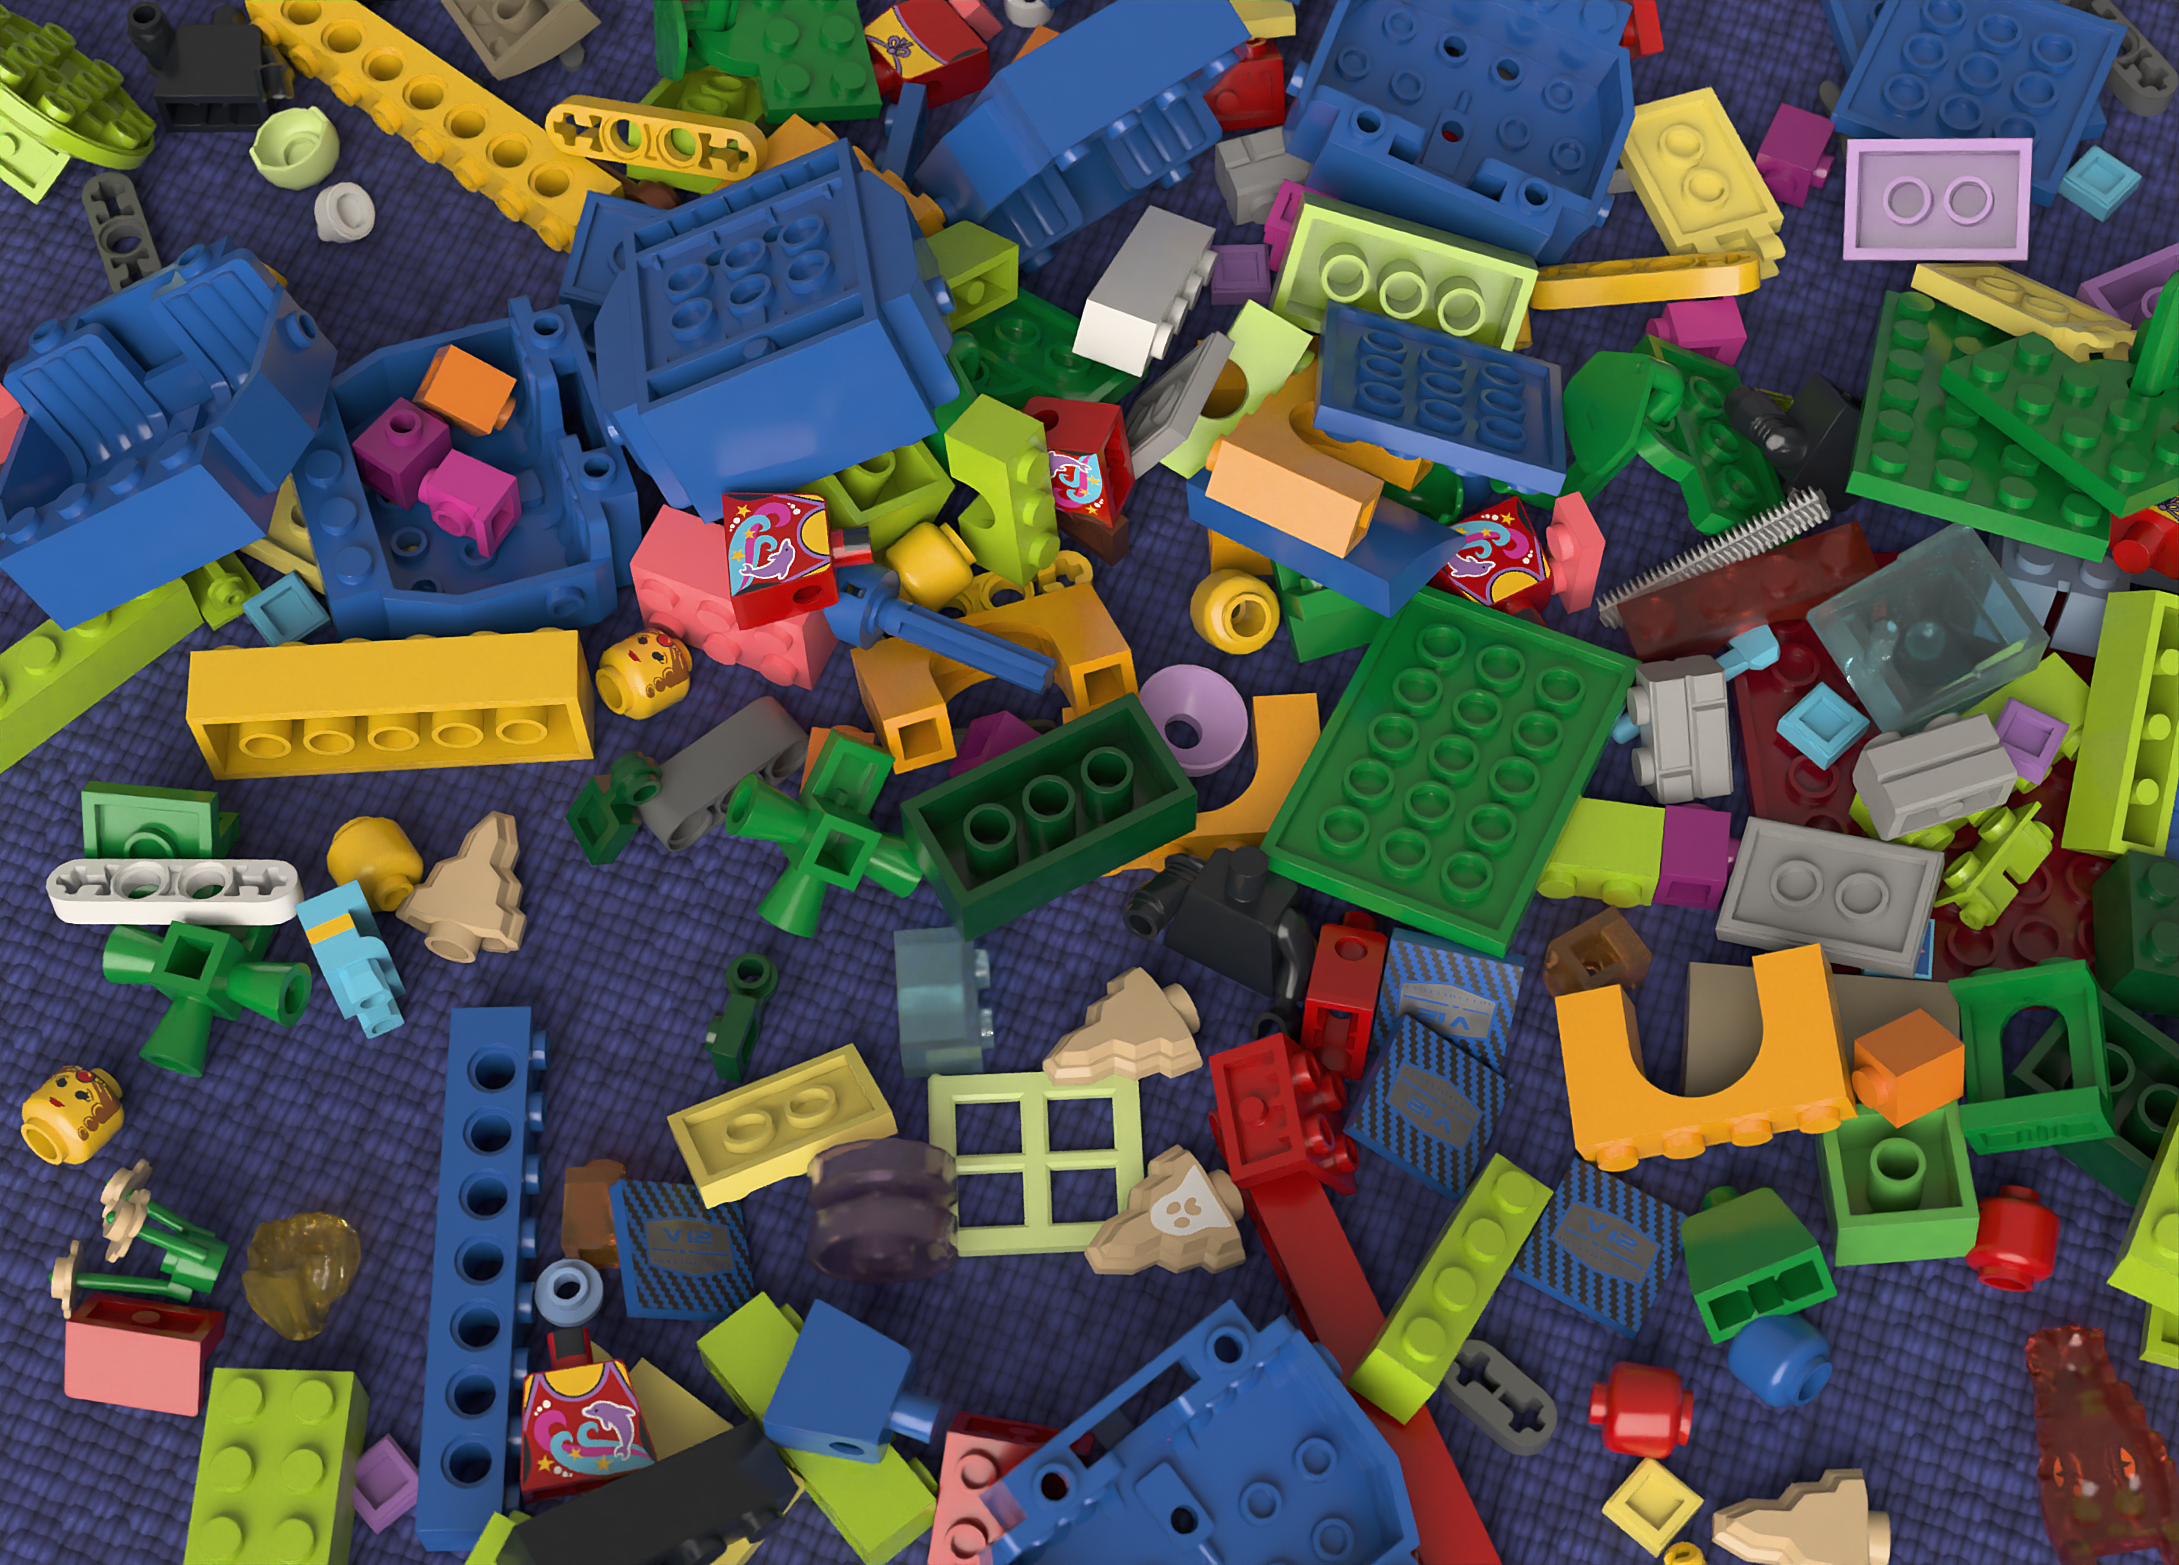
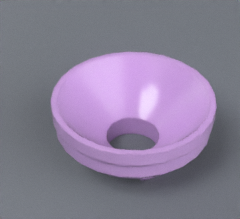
M1179 664L1166 667L1153 674L1144 683L1139 692L1141 705L1187 777H1200L1212 774L1228 764L1239 752L1248 729L1247 710L1240 694L1222 675L1201 666ZM1172 721H1184L1190 724L1198 734V745L1190 749H1181L1174 746L1165 735V725Z

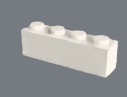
M1150 205L1087 298L1072 352L1138 377H1142L1153 357L1163 360L1173 334L1178 335L1188 309L1193 310L1202 286L1207 287L1218 259V253L1210 250L1216 229Z

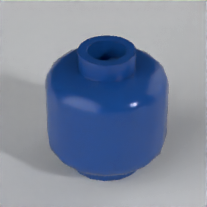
M1798 1312L1789 1315L1777 1314L1759 1317L1743 1326L1735 1337L1728 1339L1731 1344L1726 1361L1731 1374L1765 1404L1771 1407L1781 1408L1791 1404L1800 1407L1809 1403L1822 1391L1832 1374L1833 1366L1829 1361L1831 1349L1828 1339Z

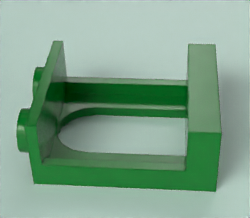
M2053 957L2040 961L2036 967L2012 971L2000 968H1984L1972 972L1968 978L1948 981L1949 991L1960 1006L1962 1037L1965 1044L1964 1059L1968 1104L1959 1105L1961 1131L1977 1155L2116 1137L2100 986L2085 959L2074 960L2067 957ZM2030 1006H2047L2058 1011L2064 1017L2068 1028L2074 1089L2007 1098L2002 1037L2003 1029L2008 1020L2019 1010Z

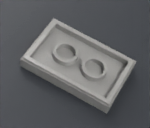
M1219 331L1215 334H1210L1136 397L1124 420L1135 480L1188 439L1235 345L1234 341Z
M1749 816L1715 929L1717 939L1777 952L1820 943L1828 961L1831 963L1914 979L1945 865L1944 853Z

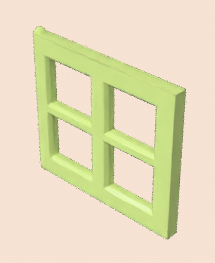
M1045 1072L941 1076L939 1073H933L928 1078L932 1256L938 1262L944 1261L947 1257L1085 1251L1105 1221L1052 1223L1050 1171L1116 1168L1118 1214L1127 1210L1128 1194L1131 1188L1144 1180L1139 1080H1132L1113 1074L1093 1084L1054 1086ZM1112 1098L1115 1149L1049 1152L1047 1100ZM1020 1102L1022 1153L957 1156L955 1104ZM1023 1172L1025 1225L959 1228L957 1175Z

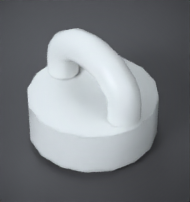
M351 182L338 183L321 191L316 199L314 212L318 224V236L322 241L350 243L368 235L374 226V204L368 193Z

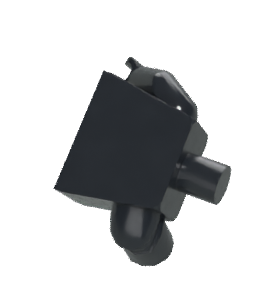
M142 1L129 9L127 13V20L129 22L127 36L138 51L147 58L146 68L149 73L158 79L153 97L167 133L257 132L275 114L274 98L281 99L286 97L290 99L295 97L294 89L297 84L295 73L277 47L265 44L260 27L254 24H246V15L239 8L228 5L219 6L212 12L211 24H184L177 31H175L160 6L154 2Z
M1815 371L1787 412H1784L1764 391H1756L1749 385L1737 387L1729 393L1724 402V411L1729 416L1730 428L1757 447L1763 449L1764 457L1782 476L1779 483L1788 506V497L1794 502H1797L1794 494H1797L1801 499L1804 498L1801 490L1810 495L1809 486L1815 492L1821 489L1826 496L1828 507L1837 513L1847 511L1862 497L1847 493L1846 486L1864 392L1862 398Z
M1242 846L1234 851L1227 848H1217L1209 860L1188 853H1176L1167 856L1164 862L1165 868L1130 894L1128 908L1123 914V922L1127 929L1141 939L1152 940L1157 937L1159 932L1174 917L1164 939V946L1270 999H1273L1278 994L1275 1005L1255 1018L1252 1024L1254 1039L1260 1040L1269 1033L1274 1020L1279 1024L1281 1031L1294 1040L1302 1030V1019L1299 1012L1295 1009L1297 1001H1304L1318 946V940L1306 915L1302 912L1301 888L1295 881L1268 870L1269 859L1267 855L1259 848L1253 846Z

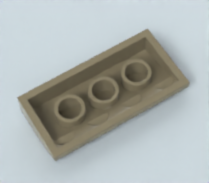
M440 0L490 73L498 81L518 75L552 59L574 45L601 23V20L586 0Z
M1688 962L1678 1094L1684 1097L1697 1098L1716 1094L1735 1084L1747 1073L1759 1054L1763 1039V1019L1754 967ZM1833 973L1851 1079L1854 1072V1040L1919 1008L1923 1009L1960 1040L1959 1005L1949 991L1948 983ZM1854 1091L1856 1104H1863Z

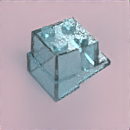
M1955 522L1900 553L1897 560L1809 610L1806 615L1807 621L1881 732L1896 731L1900 733L1901 737L1923 731L1929 722L1944 714L1958 713L1962 715L2012 680L2036 670L2050 640L2047 632L1973 527Z

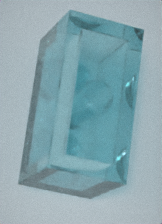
M956 927L894 931L900 1050L904 1078L930 1077L933 1073H939L941 1076L983 1073L982 1049L995 1048L992 1008L979 1009L978 989L990 988L988 948L975 949L974 939L964 943Z

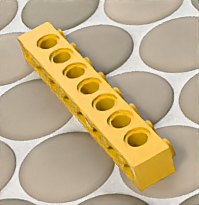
M244 0L251 19L249 24L260 27L265 44L277 47L282 54L290 58L299 72L310 79L317 77L330 86L338 99L347 106L357 105L371 115L374 122L387 134L394 135L397 133L406 139L427 162L431 164L438 162L453 172L459 183L470 192L476 193L479 190L489 197L510 220L514 222L521 220L537 231L540 238L553 250L561 251L563 249L570 254L588 190L624 199L623 185L620 181L585 157L560 151L552 144L547 136V132L356 0Z

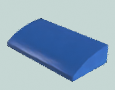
M1206 466L1186 481L1190 519L1389 619L1466 545V535L1380 495L1366 536L1342 559L1205 496L1212 472L1207 470Z

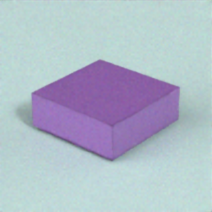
M1268 244L1211 245L1210 250L1218 253L1216 266L1210 279L1211 305H1244L1247 299H1251L1258 304H1268L1271 297Z
M2009 697L1994 729L1999 736V744L2006 749L2017 770V775L2040 786L2070 725Z
M389 1433L358 1458L356 1468L358 1485L354 1484L353 1506L376 1534L380 1533L417 1503L419 1470Z

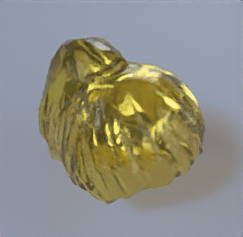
M323 1211L313 1213L302 1212L288 1219H275L272 1222L260 1223L247 1248L248 1271L241 1276L242 1283L246 1289V1299L251 1308L268 1325L288 1340L306 1341L324 1331L331 1302L337 1300L348 1291L361 1264L362 1250L358 1232L338 1215L324 1213Z

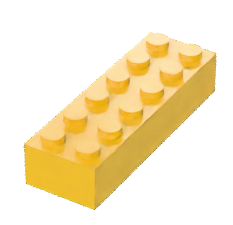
M546 627L540 628L533 633L499 634L492 631H479L469 636L444 638L420 634L410 636L405 640L370 641L363 638H351L336 644L307 645L301 642H285L277 647L247 649L239 646L224 645L211 651H193L190 653L186 720L215 780L594 759L595 693L578 630L564 631L559 628Z

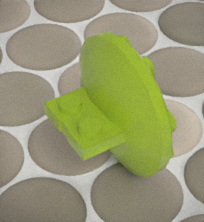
M0 4V178L34 204L38 205L48 195L73 158L121 170L140 167L154 148L155 139L153 132L157 125L120 86L124 81L122 74L107 62L100 59L91 61L75 49V39L58 25L48 22L42 28L8 11Z

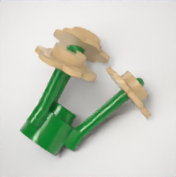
M141 1159L133 1170L129 1171L122 1167L112 1178L106 1181V1187L100 1201L106 1205L102 1214L104 1218L102 1224L104 1227L103 1237L110 1239L111 1242L105 1259L114 1263L118 1257H123L128 1251L132 1239L137 1236L167 1249L160 1271L171 1274V1280L81 1272L84 1246L81 1244V1241L73 1240L70 1255L68 1257H57L54 1270L48 1275V1280L52 1283L51 1296L52 1298L62 1299V1310H64L65 1319H69L75 1311L76 1298L78 1297L80 1287L167 1295L188 1303L193 1290L207 1295L211 1294L230 1244L215 1239L216 1232L194 1225L150 1198L151 1191L143 1188L150 1177L152 1167L149 1166L148 1161ZM146 1215L174 1230V1235L144 1223Z

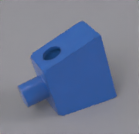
M815 1299L762 1421L768 1440L777 1447L878 1464L884 1458L894 1431L931 1444L940 1426L945 1403L911 1391L916 1379L917 1370L915 1355L909 1349L830 1304Z

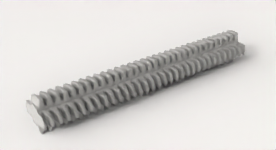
M1809 486L1810 495L1801 490L1803 499L1794 494L1797 502L1792 501L1790 497L1787 498L1789 506L1780 501L1783 509L1780 510L1776 505H1773L1776 513L1767 508L1768 517L1759 512L1762 520H1758L1753 515L1752 518L1755 524L1746 519L1747 528L1740 522L1738 525L1741 531L1732 526L1734 534L1732 535L1728 530H1725L1726 539L1719 533L1720 542L1711 537L1713 545L1704 541L1705 549L1698 544L1699 553L1693 547L1690 548L1693 556L1684 551L1686 559L1677 555L1678 563L1671 558L1672 567L1663 562L1666 570L1658 565L1656 568L1659 573L1650 569L1652 577L1644 572L1645 581L1636 576L1639 584L1631 579L1630 584L1632 587L1623 583L1625 591L1617 586L1618 594L1613 590L1609 591L1611 597H1608L1606 593L1603 594L1605 602L1596 597L1599 604L1600 620L1605 627L1610 625L1613 629H1616L1618 624L1622 626L1625 621L1628 623L1632 618L1636 619L1638 614L1641 616L1645 611L1649 612L1651 608L1655 609L1658 603L1663 605L1665 600L1669 602L1672 597L1676 598L1678 594H1684L1685 589L1688 592L1692 586L1696 588L1699 583L1701 585L1704 584L1706 579L1709 581L1712 576L1717 577L1719 572L1723 574L1726 568L1731 570L1733 565L1737 567L1740 562L1744 563L1747 558L1750 560L1754 555L1758 556L1761 551L1764 553L1767 547L1772 549L1774 543L1776 545L1781 543V539L1785 542L1788 536L1793 538L1795 532L1799 535L1802 529L1804 531L1808 530L1809 525L1814 527L1816 521L1820 524L1823 518L1828 520L1831 512L1826 503V496L1821 489L1815 492Z

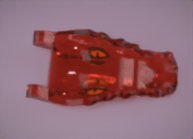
M2069 1324L2061 1328H2043L2035 1332L2027 1339L2024 1351L2026 1367L2034 1390L2038 1498L2046 1535L2061 1565H2097L2095 1557L2157 1548L2165 1565H2179V1477L2176 1463L2166 1451L2162 1434L2148 1427L2143 1403L2136 1401L2127 1381L2117 1380L2114 1367L2110 1363L2105 1350L2102 1329L2099 1327L2090 1329Z

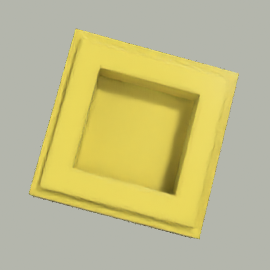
M1646 1457L1605 1503L1602 1512L1654 1557L1658 1558L1701 1508L1704 1500L1657 1460Z

